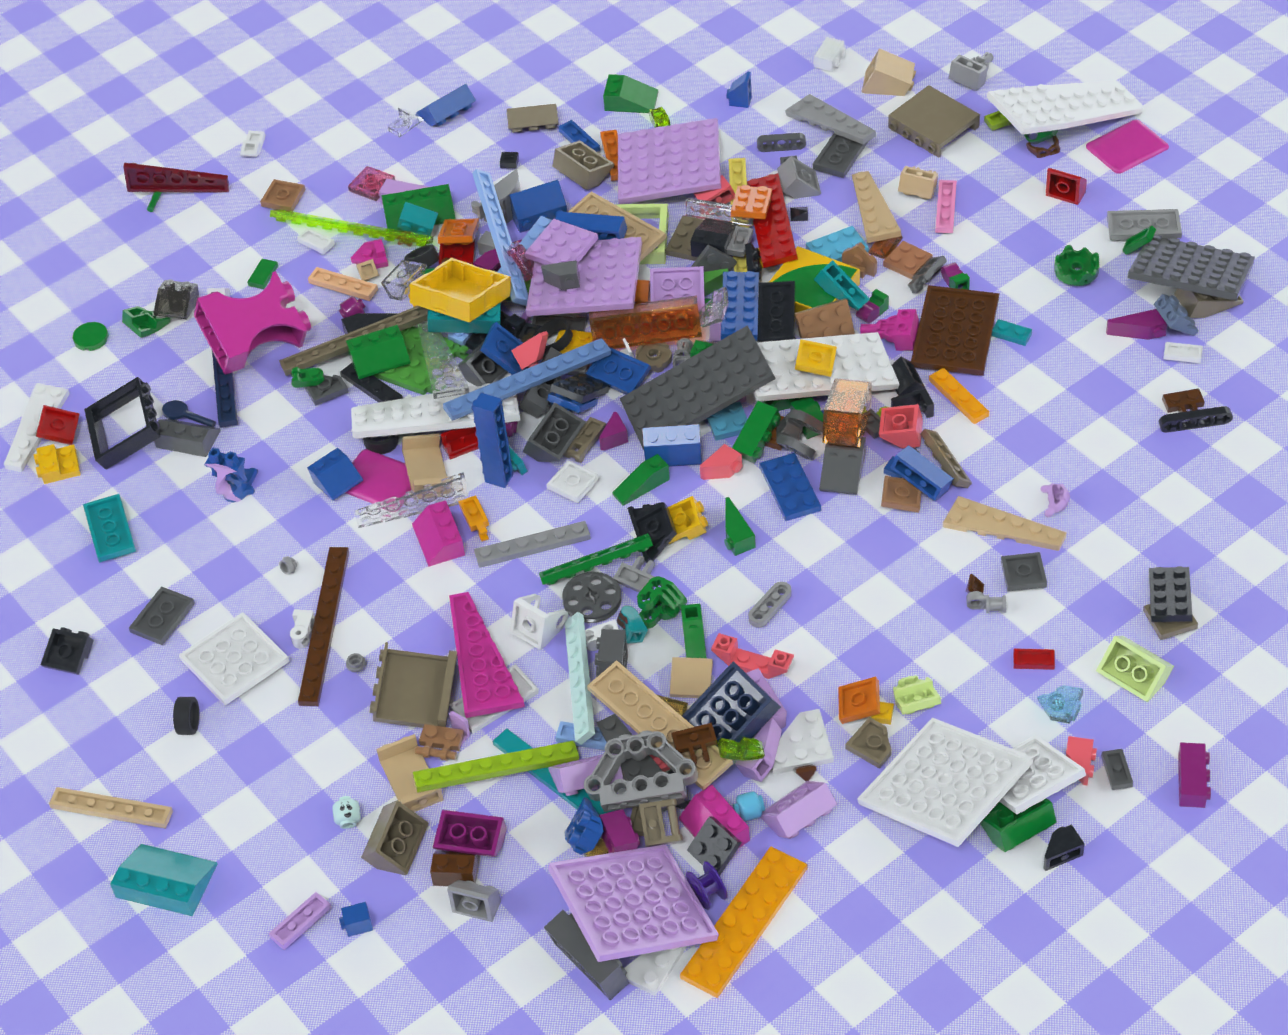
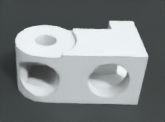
M294 609L292 616L295 626L290 631V637L293 646L302 649L308 646L315 616L313 611Z
M616 619L585 630L587 650H599L596 644L597 637H601V629L619 630Z

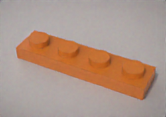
M617 130L600 132V138L605 158L614 163V167L609 172L611 181L618 180Z

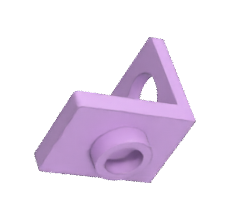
M451 711L449 716L452 728L464 730L463 744L470 737L468 720Z

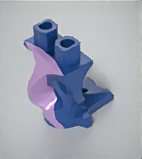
M213 447L208 453V459L204 466L211 468L212 476L217 477L216 493L223 495L224 499L231 503L239 502L247 495L254 494L255 490L251 485L258 473V469H245V458L239 457L235 452L231 451L226 454L221 453L218 448Z

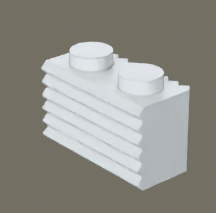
M827 36L814 55V67L833 72L834 68L839 66L840 59L846 54L844 41Z

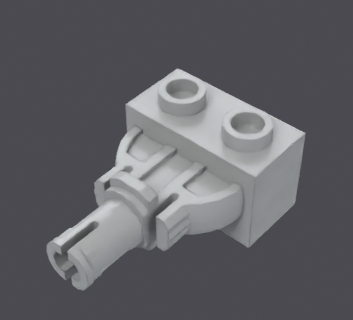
M985 52L984 55L981 57L977 56L976 59L975 57L969 59L959 54L951 61L948 78L956 83L968 86L970 89L978 90L986 82L989 63L993 60V54Z

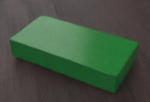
M1149 226L1128 238L1122 251L1128 255L1151 242L1156 229L1153 226Z
M262 258L247 281L248 286L265 289L271 279L272 272L278 268V262Z

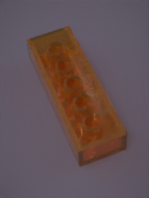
M697 295L634 304V309L589 312L593 341L602 338L613 349L626 348L622 340L624 338L629 347L677 341L683 338L702 337Z

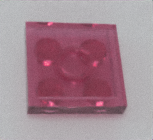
M366 166L348 185V190L377 201L380 198L379 191L385 180H395V176Z

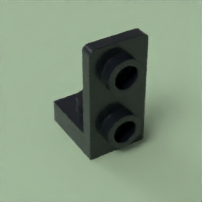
M926 389L891 398V407L919 404L920 411L924 412L926 418L934 416V403Z

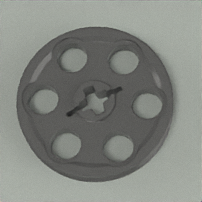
M586 572L579 574L565 585L562 593L563 606L571 617L576 612L583 614L585 610H592L593 612L590 615H584L585 623H596L606 620L614 615L620 607V586L615 579L605 573ZM595 579L601 581V583L597 585H594L591 582ZM575 585H581L582 589L574 590L573 587ZM608 589H614L616 591L613 594L605 593ZM589 591H590V593H591V596L594 597L595 604H594V602H593V599H591V597H589V596H590V595H589ZM571 600L578 601L576 605L568 604V602ZM604 604L611 605L609 609H602L601 607Z

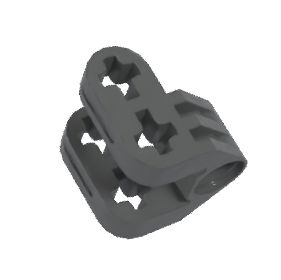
M791 410L776 428L777 444L805 459L812 460L816 451L798 441L802 428L804 426L818 434L824 435L828 426L806 412Z

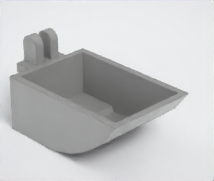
M517 169L494 185L506 224L513 219L509 195L521 191ZM472 201V212L478 215L479 219L484 218V221L487 222L482 203Z

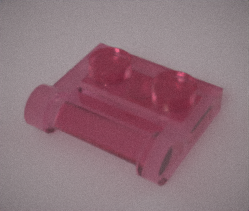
M518 241L513 242L506 252L513 258L522 272L523 279L528 281L534 277L532 273L534 261L525 257L526 249L522 244H519Z

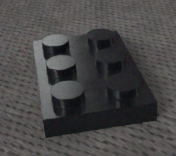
M578 373L552 384L550 391L584 403L608 393L610 386L604 384L602 380L591 379L586 374Z

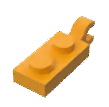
M477 496L458 501L471 532L477 530L481 542L488 540L486 527L489 526V521Z

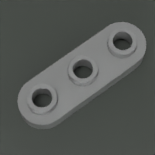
M782 581L775 583L749 611V623L754 627L765 626L790 599L792 595L791 586L787 582Z

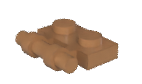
M424 724L419 739L420 745L424 747L416 746L415 754L423 755L426 758H430V756L439 757L445 761L448 759L456 760L457 752L451 750H460L464 730Z

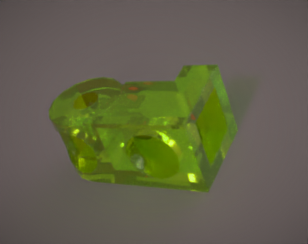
M662 106L656 109H649L650 121L654 128L670 126V119Z

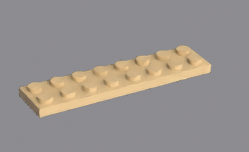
M617 660L587 685L588 691L638 734L647 730L651 732L659 731L665 735L668 743L674 747L671 733L694 727ZM656 742L653 747H660L662 742ZM716 745L707 747L710 758L708 762L703 760L701 749L694 750L697 757V764L695 766L699 773L695 784L703 791L733 765V760ZM689 752L680 753L684 758L690 759ZM685 769L682 773L687 775L692 769Z

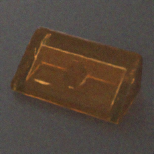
M903 237L876 241L868 253L886 259L898 246Z

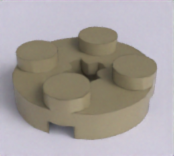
M651 340V343L645 344L644 342L636 349V359L649 364L651 367L650 371L659 373L671 363L672 352L667 343L660 340Z

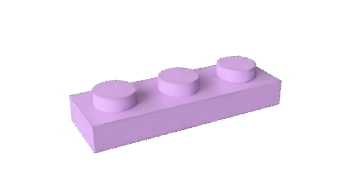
M315 892L268 933L270 939L285 950L331 909V904Z

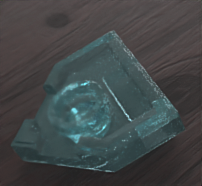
M1062 685L1056 688V691L1048 695H1040L1037 699L1051 721L1070 724L1071 721L1076 720L1082 707L1080 700L1084 692L1083 688Z

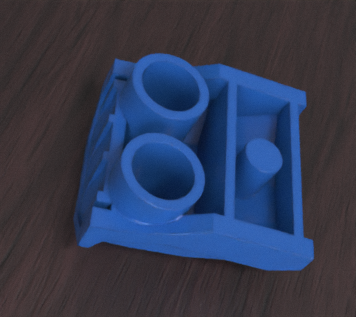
M586 797L582 799L579 808L564 832L567 843L571 845L574 852L581 855L593 850L604 832L601 818L592 806V802Z

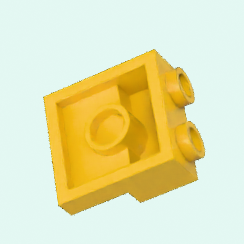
M54 444L36 448L37 453L33 454L36 465L39 464V467H36L38 478L42 477L44 484L81 475L74 444L57 449Z
M694 496L668 507L677 532L669 544L683 537L691 540L706 533L705 527L708 526V522L705 516H702V512L705 510L701 501L697 502Z

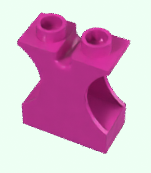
M276 271L272 272L268 286L261 293L253 297L232 298L217 291L197 298L194 317L225 375L245 368L248 355L253 349L263 343L283 341L293 344L298 348L303 347L306 333L311 330L310 320L305 311L298 312L295 306L286 308L288 303L295 301V294L291 284L288 281L282 283Z

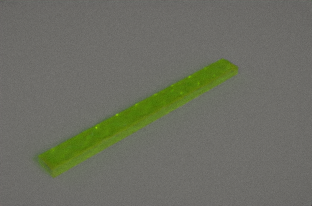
M281 209L270 210V217H274L276 221L280 222L291 220L292 224L301 225V223H307L306 226L317 227L319 225L325 230L336 228L338 232L342 233L353 231L354 235L359 236L369 234L370 238H379L381 236L385 237L384 240L387 241L398 239L403 244L415 242L416 246L420 247L433 243L434 236Z

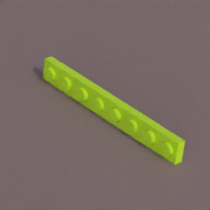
M573 740L414 771L413 779L417 793L572 762L579 760V754Z

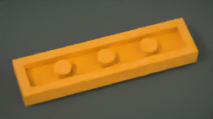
M942 368L929 375V381L973 424L989 417V410L946 369Z

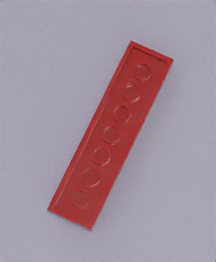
M769 174L765 177L747 181V185L750 187L765 186L772 188V197L766 219L753 218L763 268L798 260L779 174Z

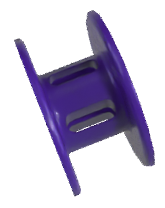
M705 861L703 863L704 875L697 878L695 874L687 871L686 879L702 907L709 910L711 907L709 896L716 893L721 899L726 900L727 891L718 872L709 862Z

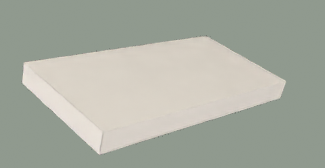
M516 664L508 668L524 702L539 693V689ZM463 697L450 704V709L466 718ZM511 710L466 718L469 731L474 734Z

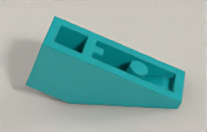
M833 260L814 278L826 293L838 300L846 298L848 305L857 311L870 300Z

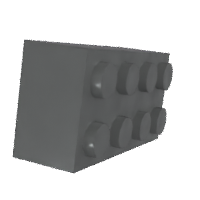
M562 910L544 927L553 943L609 1000H612L629 983L625 976L627 971L622 967L623 964L619 959L597 961L572 913L568 915Z

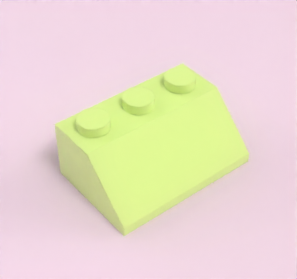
M1114 636L1096 671L1144 701L1149 702L1166 683L1174 665L1125 636Z

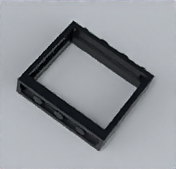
M139 377L134 378L84 409L95 461L106 470L161 437L159 432L160 425L156 419L157 412L153 407L154 400L150 394L151 387ZM139 396L146 427L108 449L102 418Z

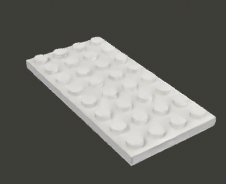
M878 332L802 339L837 347L831 377L795 370L800 339L757 342L776 379L753 392L756 402L898 389L899 387L898 379Z

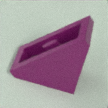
M613 412L599 437L600 449L602 451L628 443L627 429L617 412Z

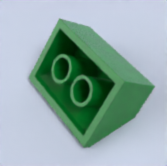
M398 325L346 340L349 356L359 379L411 363Z
M1047 798L1019 814H1015L1001 802H998L980 822L992 843L1004 852L1013 849L1015 846L1057 823L1053 804Z

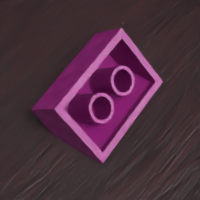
M442 810L433 849L495 857L502 849L507 829L504 818Z

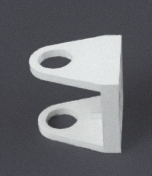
M537 594L519 597L513 603L510 633L541 650L565 626L564 622L568 619V612L563 609L550 613L538 609L541 598ZM533 600H535L534 606L531 605V602ZM563 615L562 621L556 627L558 619Z

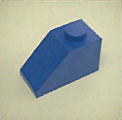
M747 71L733 81L730 89H727L726 98L729 99V106L749 108L752 99L750 71Z

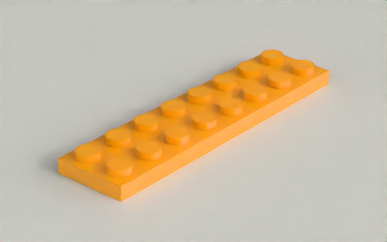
M770 846L714 925L719 934L717 941L706 942L700 945L680 973V979L718 998L808 869L807 864Z

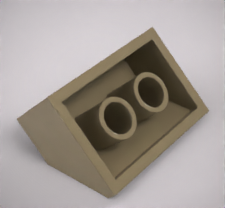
M556 103L506 109L508 129L512 130L513 133L522 132L523 128H529V131L539 130V127L545 126L546 129L556 128L555 125H559Z
M579 140L556 148L552 166L587 190L599 186L614 167V163Z
M398 800L383 806L361 858L376 869L407 875L429 823Z

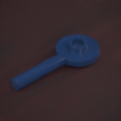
M172 400L165 403L162 407V414L168 419L176 420L185 417L210 427H215L216 421L188 411V406L182 401Z

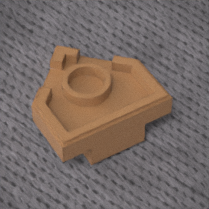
M859 242L854 247L843 251L842 263L860 269V278L862 279L866 274L874 277L877 273V260L873 255H869L864 249L865 246Z

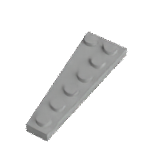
M811 94L785 110L788 117L801 122L803 120L808 121L809 125L812 126L819 125L823 130H832L836 135L844 136L863 145L876 137V131Z

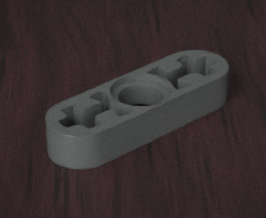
M802 133L761 135L757 138V148L761 152L801 150L806 146V137ZM780 140L786 141V143L782 145L778 144L777 142Z

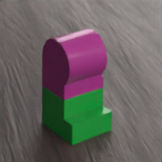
M956 262L941 267L942 277L949 288H958V284H961L963 287L960 289L969 290L970 277L967 273L964 274L960 270Z
M875 289L870 300L856 311V317L868 324L872 323L889 309V296Z

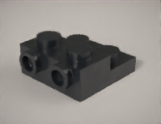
M61 627L60 630L53 628L40 665L45 668L79 675L84 658L88 659L94 640L89 637L90 634L83 631L73 633L72 630Z

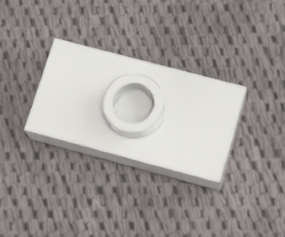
M307 228L297 237L299 243L322 254H325L335 245L333 239L310 228Z
M1165 342L1163 359L1201 363L1203 346Z

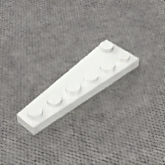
M36 383L4 462L5 469L18 472L24 470L43 439L36 437L43 405L61 409L70 395L69 389Z

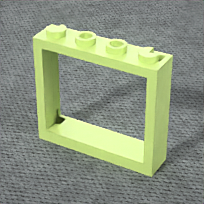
M668 203L615 204L640 219L660 218L659 230L665 232L667 237ZM667 238L658 245V248H655L640 261L639 264H665Z

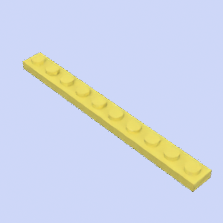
M745 158L728 159L729 182L735 194L738 186L747 185ZM731 217L732 223H738L741 227L749 228V218ZM746 254L744 257L733 256L737 262L734 266V271L748 272Z

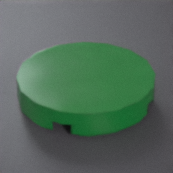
M87 322L75 329L72 339L78 349L94 351L106 344L109 334L102 323Z

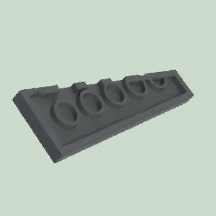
M616 714L596 722L606 743L611 739L619 738L623 734L632 735ZM637 745L632 751H639L642 746ZM621 749L614 750L612 754H619ZM647 755L640 761L632 758L626 759L621 764L622 773L627 781H632L639 775L649 778L658 772H663L650 755ZM662 781L658 786L664 787L668 782ZM640 785L638 787V790L642 791L646 789L647 785ZM684 798L676 799L677 805L685 802ZM661 808L662 812L667 810V808Z

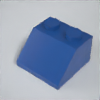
M338 447L307 467L313 483L332 501L363 481V478L348 456Z

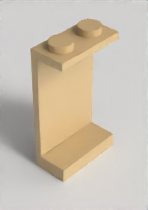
M440 434L406 436L402 439V452L413 498L451 495L452 481L451 477L446 475L439 447Z
M415 734L403 737L398 741L385 744L376 749L379 762L397 800L413 812L444 800L441 788L417 793L413 772L429 768L423 756L415 754L416 746H418Z

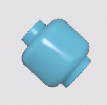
M752 791L738 795L736 803L733 804V809L744 821L760 818L762 812L765 811V805L762 796Z

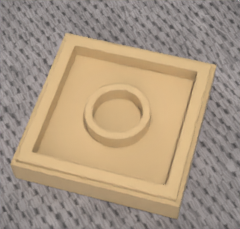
M672 657L670 697L699 698L711 685L713 659Z

